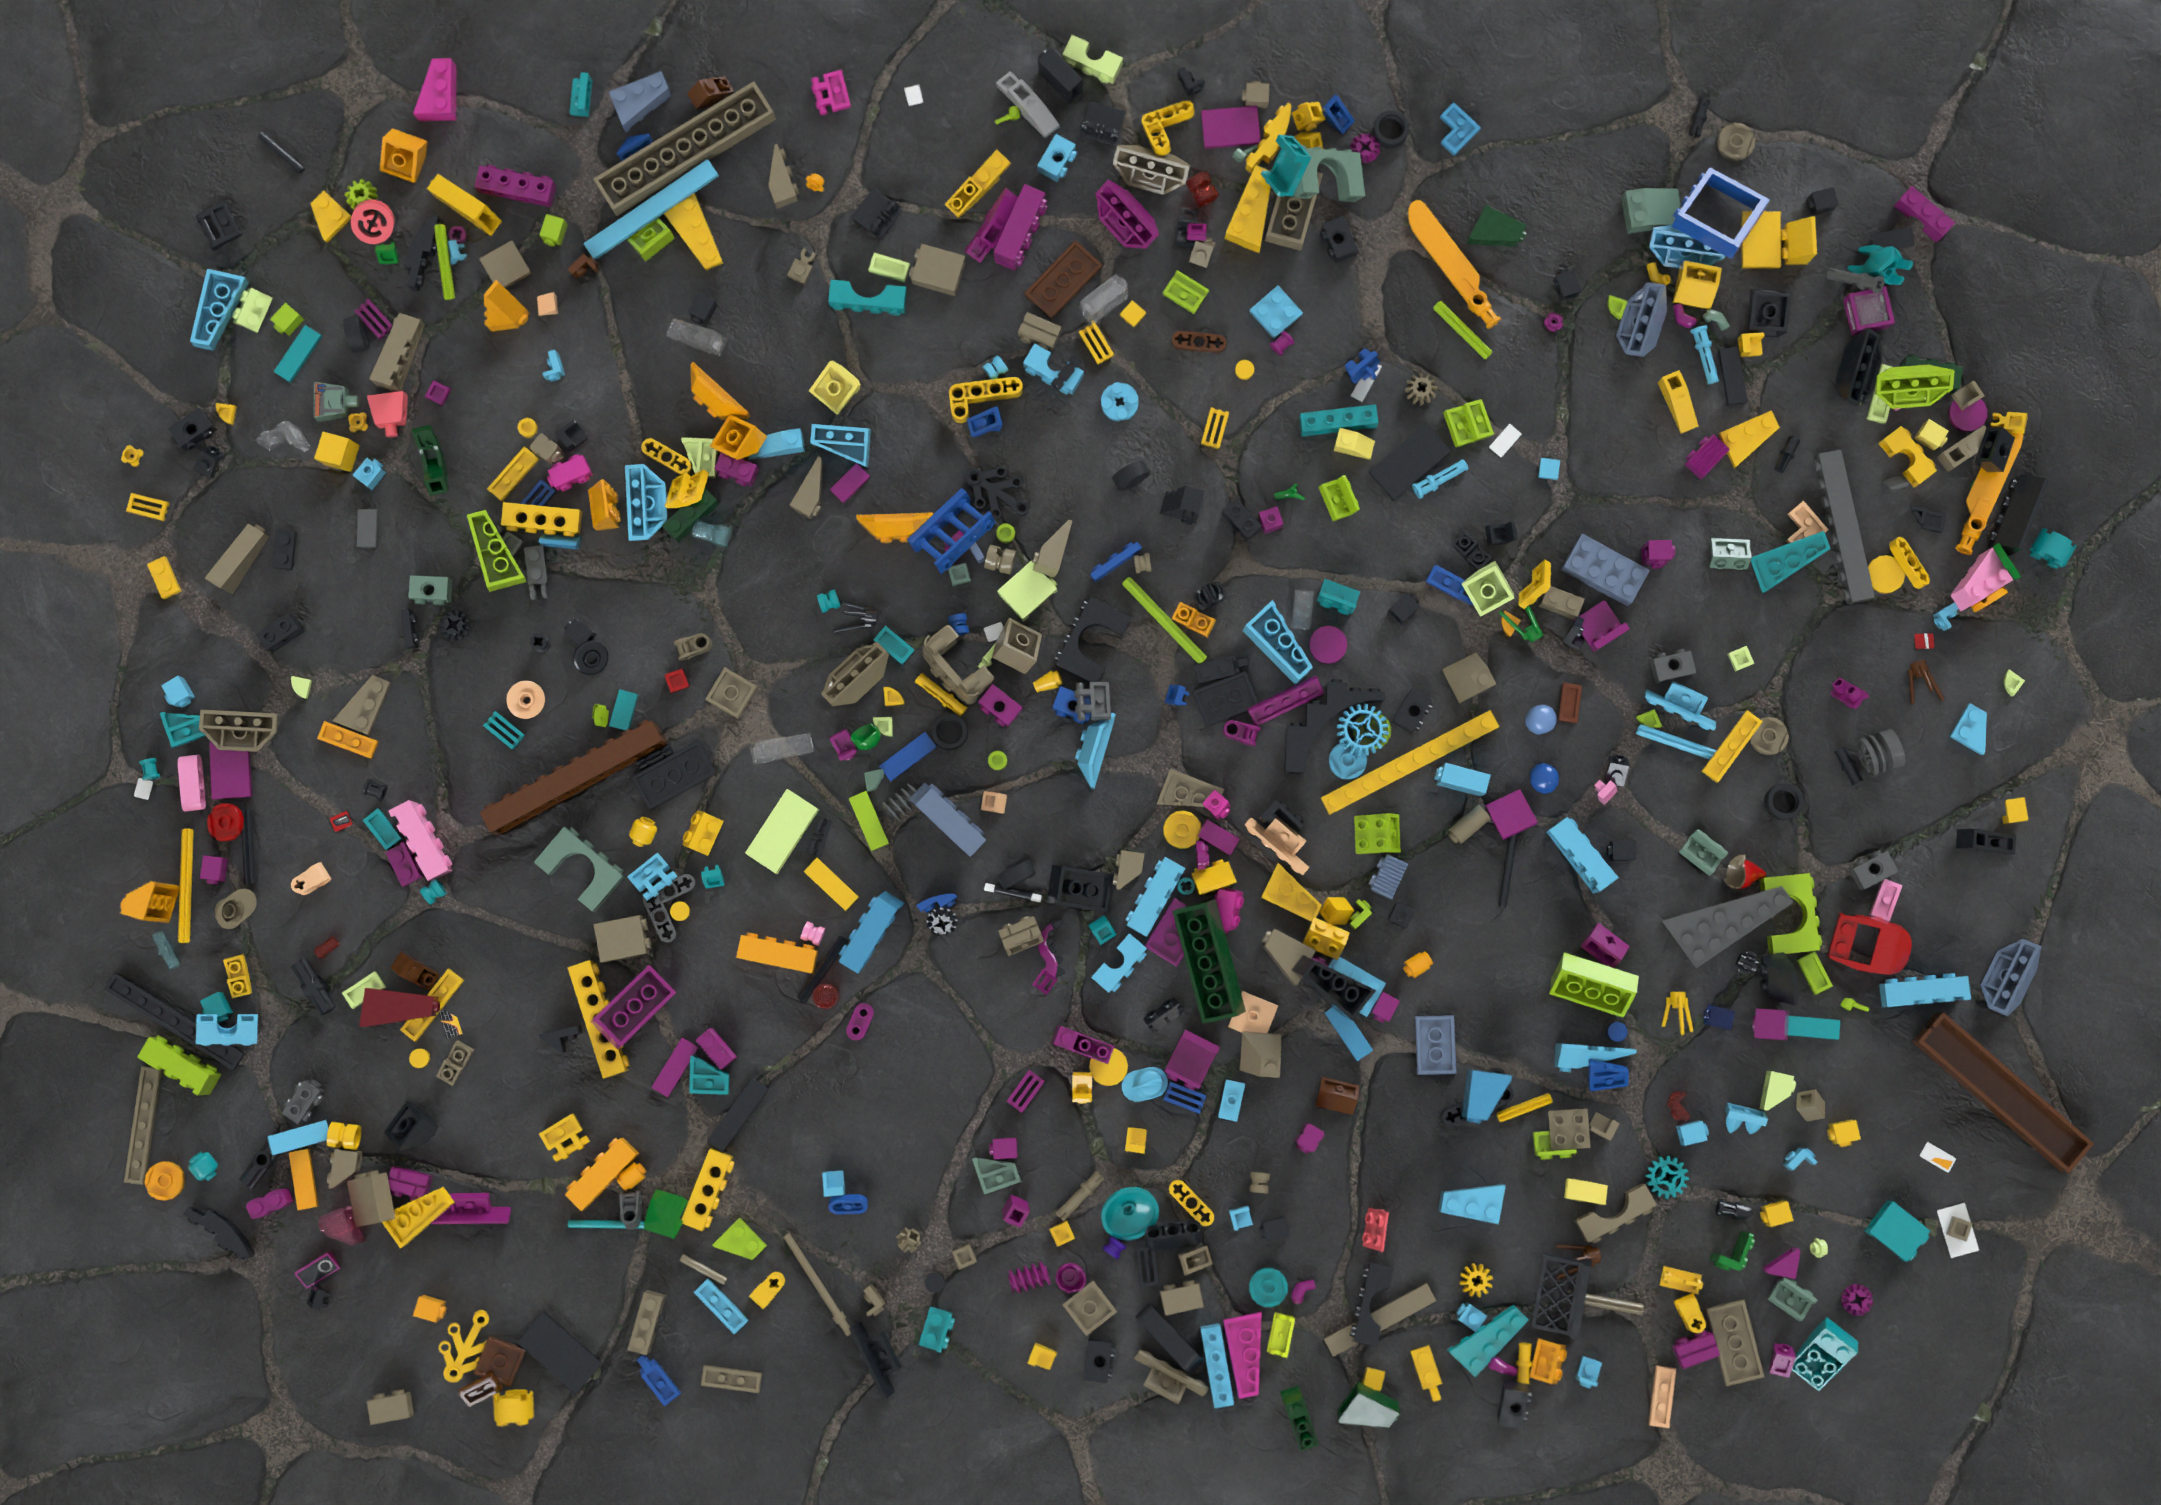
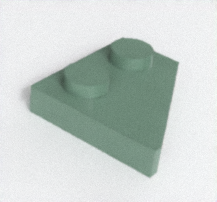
M972 1158L984 1195L1021 1182L1016 1164L1013 1162Z

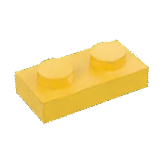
M163 556L147 564L162 599L181 592L167 557Z

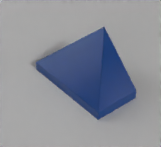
M649 134L627 137L618 150L617 155L622 162L653 143V140Z

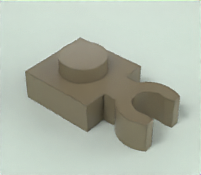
M805 248L801 251V260L795 258L787 274L789 278L804 285L813 269L809 263H812L816 258L814 252L811 257H805L807 252Z

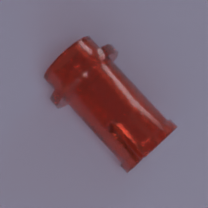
M331 936L320 946L317 945L314 952L319 959L326 958V955L339 947L340 944L334 936Z

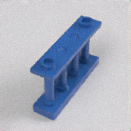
M962 488L907 539L915 552L924 549L936 559L934 564L941 574L948 570L962 554L987 531L991 530L996 523L990 511L983 516L970 505L972 501L967 492ZM962 510H965L978 521L970 529L956 518ZM948 523L953 524L964 534L957 542L942 530ZM936 535L950 547L943 555L928 543Z

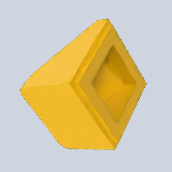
M1366 1367L1362 1384L1381 1391L1385 1372Z

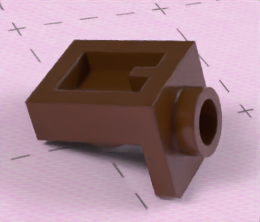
M583 254L567 269L576 279L578 276H583L587 272L588 267L597 274L599 270L596 266L599 264L591 256L588 258Z

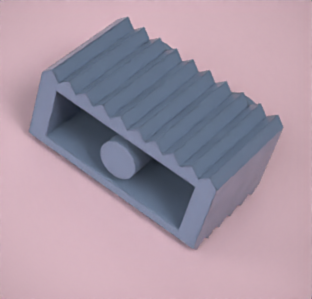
M1388 854L1385 857L1381 856L1376 866L1379 868L1377 875L1373 874L1368 883L1371 885L1370 890L1391 900L1408 864Z

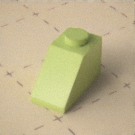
M1766 1071L1759 1109L1769 1110L1791 1096V1092H1794L1796 1086L1794 1076Z

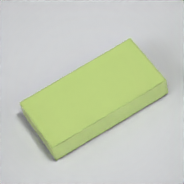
M874 253L869 272L905 282L910 263Z
M376 971L342 992L352 1009L363 1003L365 988L382 990L386 988Z

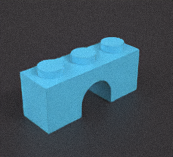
M1034 343L1023 362V366L1026 368L1025 371L1033 376L1037 374L1042 377L1041 380L1048 385H1051L1055 377L1058 378L1057 375L1060 372L1052 371L1047 365L1051 359V352ZM1075 367L1074 373L1067 382H1063L1064 386L1059 391L1064 394L1070 393L1073 395L1084 376L1083 370Z
M1128 934L1116 948L1124 956L1123 965L1120 968L1112 969L1103 963L1091 977L1108 993L1111 990L1115 992L1122 984L1119 982L1123 976L1128 977L1134 970L1132 965L1136 961L1140 963L1147 955L1144 952L1147 948L1131 934Z
M197 1014L196 1044L203 1046L211 1044H221L224 1046L232 1044H242L245 1046L257 1044L258 1014H237V1023L231 1028L219 1026L217 1014Z

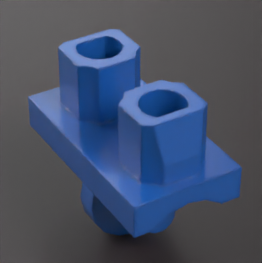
M1363 349L1358 355L1361 360L1360 363L1356 364L1351 360L1345 364V369L1354 385L1361 379L1365 381L1367 378L1371 380L1377 378L1375 372L1379 369L1377 365L1380 364V361L1375 351L1371 353L1367 349Z

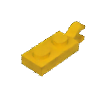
M1427 1345L1411 1350L1410 1353L1422 1389L1429 1388L1432 1401L1441 1400L1437 1385L1442 1384L1430 1346Z

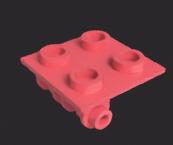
M1368 1207L1365 1215V1232L1362 1237L1363 1247L1381 1252L1384 1251L1389 1212Z

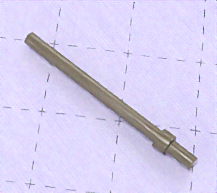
M787 1234L783 1238L834 1316L832 1318L836 1324L839 1323L846 1336L850 1335V1326L845 1320V1314L843 1311L840 1312L791 1234Z

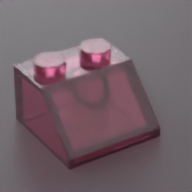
M351 1205L319 1217V1228L326 1236L351 1246L366 1241L361 1228L355 1227Z

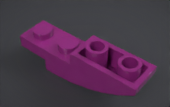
M1007 188L1004 189L984 217L985 222L964 250V252L979 263L982 262L991 248L994 249L1018 199L1015 194Z

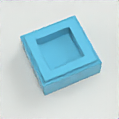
M1541 458L1538 478L1557 480L1560 460Z

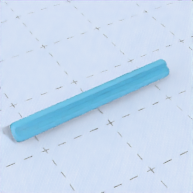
M1642 724L1638 726L1636 731L1637 735L1707 759H1711L1717 751Z

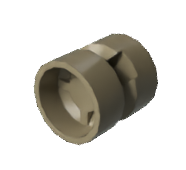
M990 544L984 568L993 571L999 569L1000 573L1010 575L1016 551L1007 548L1003 551L1001 547Z

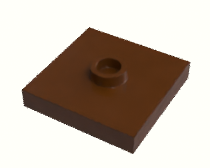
M488 1336L473 1374L484 1377L492 1372L493 1378H497L498 1383L511 1387L526 1350L517 1345Z

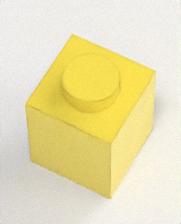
M1928 419L1922 424L1914 439L1934 451L1938 447H1943L1948 438L1945 436L1948 430Z

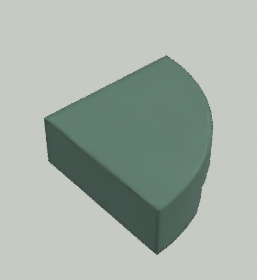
M884 769L864 773L867 792L878 788L881 779L884 777Z

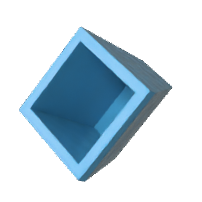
M1467 1070L1462 1117H1466L1468 1122L1481 1123V1120H1487L1512 1080V1076Z

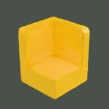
M1301 132L1294 136L1306 148L1321 147L1323 149L1320 132Z
M1764 332L1741 334L1739 336L1738 347L1740 357L1762 355L1761 340L1764 338Z
M2025 797L2005 800L2007 815L2002 816L2003 824L2028 820Z
M1327 897L1319 913L1331 925H1345L1353 914L1354 909L1344 897Z
M1128 1127L1125 1151L1145 1153L1147 1130Z
M1035 1343L1028 1364L1038 1365L1050 1370L1057 1351Z

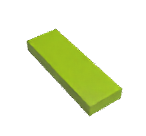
M867 791L849 798L871 851L888 845V839Z

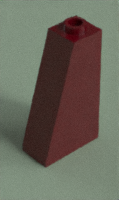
M365 988L359 1027H371L436 1016V1013L440 1010L439 997Z

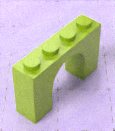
M1810 873L1759 879L1761 892L1782 886L1790 898L1800 905L1803 915L1800 926L1794 932L1784 935L1767 936L1769 955L1780 952L1789 954L1820 950L1822 939L1818 935L1817 927H1819V918L1815 915L1817 901L1812 893L1814 880L1813 877H1810Z

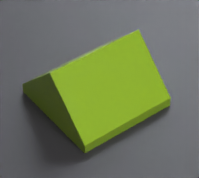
M657 218L627 240L646 262L670 243L674 236L670 229Z

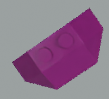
M1107 180L1096 192L1099 220L1124 247L1146 249L1159 236L1154 218L1129 191Z

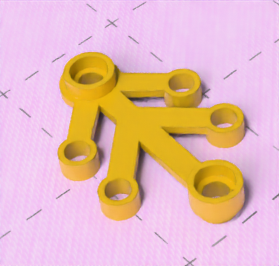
M478 1310L474 1313V1325L464 1344L460 1335L459 1324L451 1323L448 1326V1333L453 1337L458 1356L454 1362L450 1352V1342L446 1340L440 1342L439 1351L443 1353L447 1365L444 1368V1377L447 1381L452 1383L458 1382L463 1377V1373L475 1369L480 1357L467 1364H463L465 1358L483 1351L487 1340L484 1343L471 1346L481 1327L486 1326L489 1322V1315L486 1311ZM480 1316L485 1318L482 1323L477 1321ZM456 1326L458 1330L451 1332L450 1328ZM447 1344L449 1347L447 1350H442L441 1346ZM456 1370L457 1375L451 1376L450 1371Z

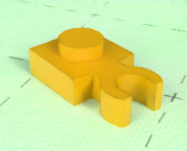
M2007 412L2006 417L1999 413H1994L1993 420H1999V422L1991 423V428L2004 427L2009 433L2024 434L2028 418L2027 413Z

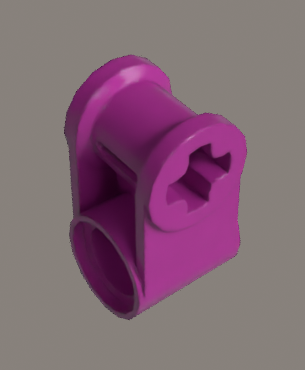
M1231 720L1223 726L1222 732L1228 739L1256 747L1257 733L1261 728L1252 724ZM1234 725L1237 729L1236 734H1229L1227 726Z

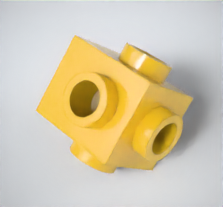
M1319 102L1302 103L1297 106V110L1292 112L1297 130L1306 129L1307 132L1317 128V124L1325 120Z

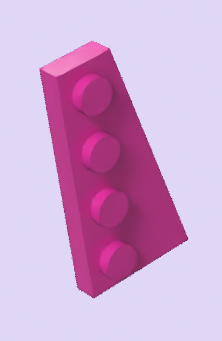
M1262 1312L1223 1319L1239 1399L1259 1394Z

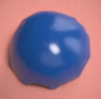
M1537 764L1530 771V784L1537 792L1543 794L1550 793L1558 786V772L1550 764Z

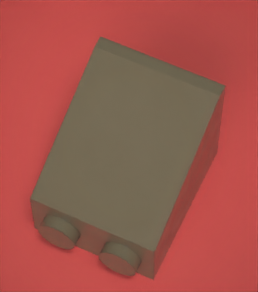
M1272 929L1271 932L1267 931L1262 939V942H1264L1263 948L1289 982L1294 986L1298 985L1301 978L1292 971V968L1303 955L1312 958L1316 950L1276 929Z

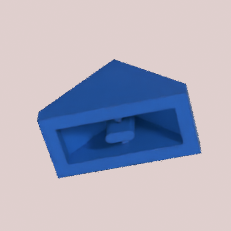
M1336 94L1322 109L1325 121L1342 135L1355 122Z

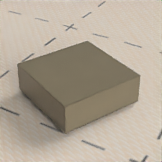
M1952 1216L1946 1235L1967 1242L1973 1223Z
M970 1244L952 1251L959 1270L977 1262Z

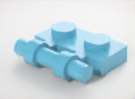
M657 852L627 877L639 892L645 888L648 889L643 894L644 898L648 901L653 896L656 897L659 894L658 892L666 885H671L672 881L678 876L674 871L668 875L665 874L670 867ZM661 877L662 880H660L657 884L652 886L651 883H653L656 879Z

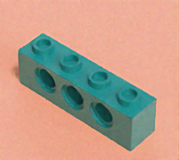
M1376 404L1300 413L1301 437L1337 433L1340 428L1351 431L1376 428L1378 425Z

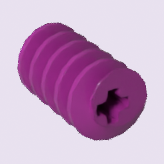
M1041 1261L1038 1268L1031 1264V1270L1024 1266L1023 1272L1019 1268H1016V1274H1013L1011 1270L1008 1272L1013 1295L1014 1289L1021 1293L1022 1287L1028 1291L1029 1285L1036 1289L1037 1282L1043 1287L1044 1280L1051 1285L1047 1267Z

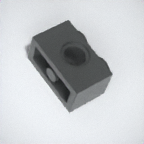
M1685 649L1673 651V655L1666 656V653L1655 655V659L1650 661L1655 684L1692 676L1696 673L1691 651L1685 652ZM1669 661L1676 663V670L1670 669Z
M1878 850L1869 855L1870 859L1866 861L1860 859L1853 863L1854 867L1849 869V872L1859 890H1864L1899 872L1888 851L1881 852ZM1870 864L1875 865V874L1869 871Z

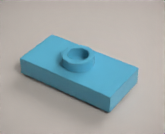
M1226 1079L1218 1118L1237 1122L1245 1083Z

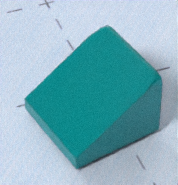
M1104 915L1088 925L1100 945L1117 935Z

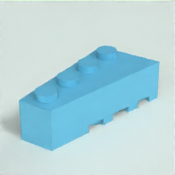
M1566 817L1546 833L1592 893L1600 892L1619 877L1603 860L1600 853L1593 848L1587 836L1577 829V823L1572 818Z
M1167 857L1163 861H1158L1154 868L1156 871L1153 878L1149 877L1144 886L1147 888L1144 895L1140 894L1135 902L1138 905L1134 912L1130 911L1125 919L1128 922L1127 926L1145 937L1148 936L1185 870L1183 866Z
M1955 973L1943 974V978L1936 979V975L1924 976V980H1917L1916 977L1904 978L1905 982H1897V979H1886L1884 984H1879L1882 1007L1971 1000L1968 976L1955 977Z

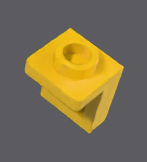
M1073 1072L1072 1102L1080 1104L1092 1102V1072Z

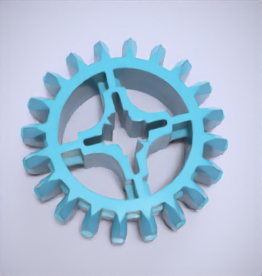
M1357 704V711L1351 706L1349 708L1351 714L1344 711L1343 715L1346 719L1343 717L1339 718L1343 725H1337L1338 729H1342V731L1337 732V736L1344 737L1339 742L1343 743L1346 741L1347 744L1344 746V749L1346 750L1351 746V754L1357 749L1358 756L1362 754V750H1364L1365 756L1369 755V749L1373 754L1376 753L1374 746L1381 749L1382 745L1379 741L1382 743L1387 741L1382 735L1387 736L1389 734L1388 731H1383V729L1389 727L1388 724H1382L1386 717H1378L1382 713L1380 710L1376 714L1373 713L1375 710L1374 706L1368 711V704L1364 705L1363 710H1361L1360 704ZM1357 715H1366L1361 723L1350 721L1351 718ZM1371 718L1377 724L1378 734L1370 728ZM1366 723L1365 731H1367V734L1364 732L1360 736V738H1358L1360 735V729H1358V726H1360L1361 728ZM1347 726L1351 727L1350 729L1356 734L1354 742L1348 735ZM1364 737L1375 739L1371 744L1359 745Z

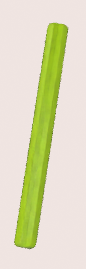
M1131 577L1123 581L1122 585L1198 664L1206 660L1207 656Z

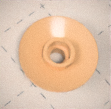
M520 681L514 684L507 694V706L510 712L522 719L537 716L545 704V695L542 688L532 681ZM529 697L530 703L525 704V698Z

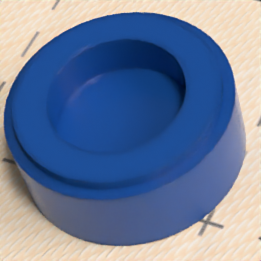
M1613 1022L1607 1028V1035L1612 1041H1622L1627 1036V1028L1623 1023Z

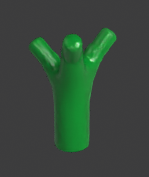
M1297 483L1288 490L1274 493L1276 500L1285 498L1305 500V497L1296 493Z

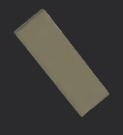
M704 1365L701 1386L760 1393L762 1373Z

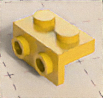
M697 810L691 818L689 830L683 836L682 845L708 856L724 821Z

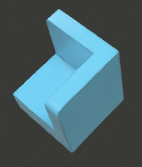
M843 1171L822 1173L824 1197L845 1194Z
M1248 1205L1229 1210L1235 1231L1239 1230V1228L1253 1225Z

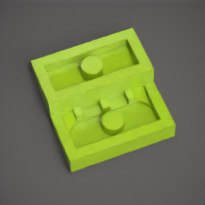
M1482 399L1465 403L1463 406L1443 412L1455 448L1494 435Z

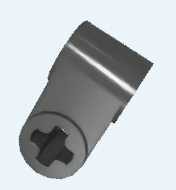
M641 1190L632 1193L620 1191L621 1221L627 1229H636L641 1224ZM630 1215H635L632 1221H626Z

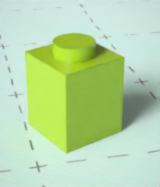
M546 214L540 237L547 245L555 246L557 244L561 246L568 224L562 218Z
M284 303L270 320L275 323L273 327L279 333L285 332L290 336L305 319L288 304Z

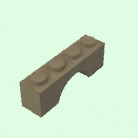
M1641 1183L1625 1192L1624 1207L1617 1215L1610 1218H1602L1590 1211L1575 1219L1574 1222L1584 1240L1593 1244L1601 1240L1603 1234L1607 1232L1612 1234L1618 1231V1226L1624 1223L1626 1225L1633 1223L1637 1220L1636 1216L1640 1214L1644 1216L1654 1211L1653 1207L1657 1206L1646 1184Z

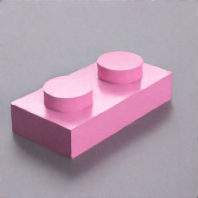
M1887 879L1882 880L1869 915L1883 918V920L1889 922L1902 885Z

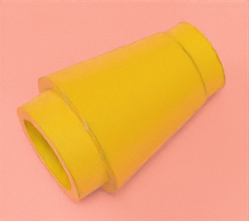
M1051 670L1033 682L1037 693L1059 688V685L1063 684L1057 670Z

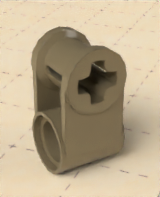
M699 633L674 641V645L677 646L680 655L678 659L682 661L710 651L713 642L707 635ZM705 638L707 643L704 647L700 648L698 643L701 639Z

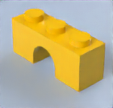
M1900 426L1878 444L1889 458L1897 453H1903L1908 456L1910 465L1902 474L1914 488L1937 470L1934 462L1924 455L1922 447L1913 441L1911 433Z

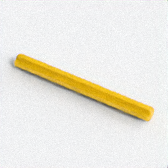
M182 829L179 943L190 942L193 829Z

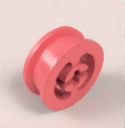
M366 200L358 204L354 209L351 217V227L356 237L368 244H379L390 237L394 228V215L385 203L378 200ZM374 209L385 216L386 224L382 223V218L378 215L376 224L374 223L370 232L380 230L381 233L369 234L361 228L359 220L363 221L364 227L367 229L370 220L375 215V212L366 214L364 211Z

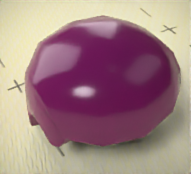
M1066 1263L1058 1268L1056 1283L1060 1289L1068 1293L1080 1292L1086 1284V1275L1083 1268L1078 1264Z

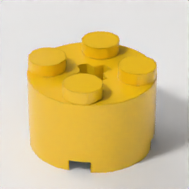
M525 1389L505 1391V1395L500 1396V1392L494 1394V1421H496L497 1426H506L516 1422V1425L528 1424V1420L534 1417L533 1391H530L528 1394Z

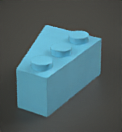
M812 424L811 444L868 467L871 429Z
M1498 1184L1442 1191L1438 1211L1499 1224L1506 1185Z

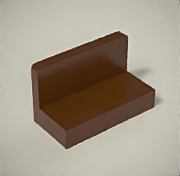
M1322 1077L1315 1106L1353 1115L1358 1101L1360 1086Z

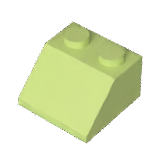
M1496 561L1479 569L1462 583L1480 617L1514 599V593Z

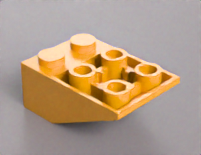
M602 479L588 490L592 523L596 531L618 528V522H621L620 511L616 508V503H619L618 494L614 492L610 484Z

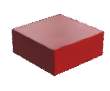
M683 668L665 674L671 693L690 687Z

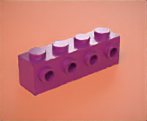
M479 165L474 186L478 193L546 207H552L556 185L550 177H534L533 174L528 172L519 174L508 168L499 170L493 165H486V167Z

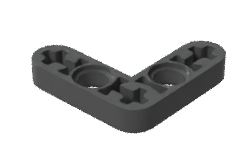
M690 874L681 875L672 881L673 883L669 886L674 887V895L670 897L665 895L664 891L667 885L658 892L655 903L656 906L661 904V908L651 911L654 905L651 902L648 903L643 896V903L659 938L663 942L671 943L677 938V930L665 903L692 891L696 887V879ZM685 878H687L688 880H692V882L690 883V887H681L680 889L682 890V892L679 893V889L675 882L678 881V885H680L685 882ZM659 911L665 914V919L662 922L655 920V914ZM669 922L670 925H666L668 931H673L671 939L663 937L666 932L663 927L659 929V926Z

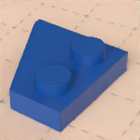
M1593 1059L1589 1060L1588 1087L1590 1091L1628 1086L1629 1071L1627 1067Z

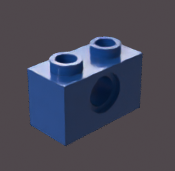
M1060 686L1052 707L1056 711L1055 714L1066 718V715L1074 717L1073 721L1084 724V722L1089 723L1091 713H1086L1085 720L1079 721L1078 714L1068 708L1071 702H1077L1074 691ZM1090 697L1084 698L1085 705H1090Z

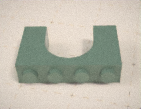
M1301 145L1312 158L1293 198L1309 199L1319 193L1317 177L1319 163L1326 165L1334 173L1337 181L1339 201L1356 202L1365 197L1359 152H1352L1350 149L1337 151L1336 148L1327 150L1321 147L1306 148V146Z
M563 827L534 863L548 875H553L568 857L575 854L586 855L594 865L595 875L592 883L578 900L592 912H596L624 880L623 870L618 865L614 864L612 866L607 862L609 858L601 851L599 853L593 850L595 846L588 840L582 841L578 837L580 834L574 828L568 829Z

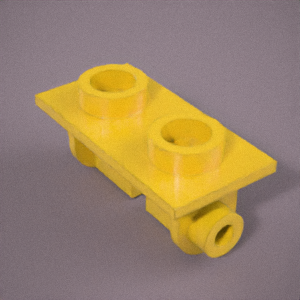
M1663 1266L1660 1286L1698 1294L1699 1289L1703 1287L1702 1275Z

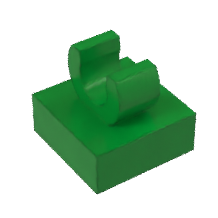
M391 242L389 245H384V243L376 245L375 252L379 264H396L399 262L394 242Z

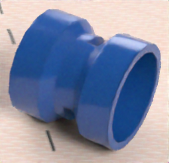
M965 613L948 617L949 624H951V627L959 636L970 633L969 627L966 625L967 615Z

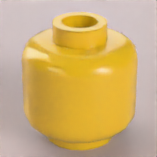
M646 817L636 819L629 832V837L633 840L632 843L640 847L651 844L657 832V827L654 825L655 822Z

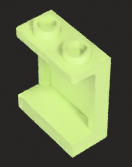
M1032 560L998 590L1001 598L1023 622L1048 597L1057 592V583L1052 577L1047 578L1044 574L1033 571L1034 563H1032Z

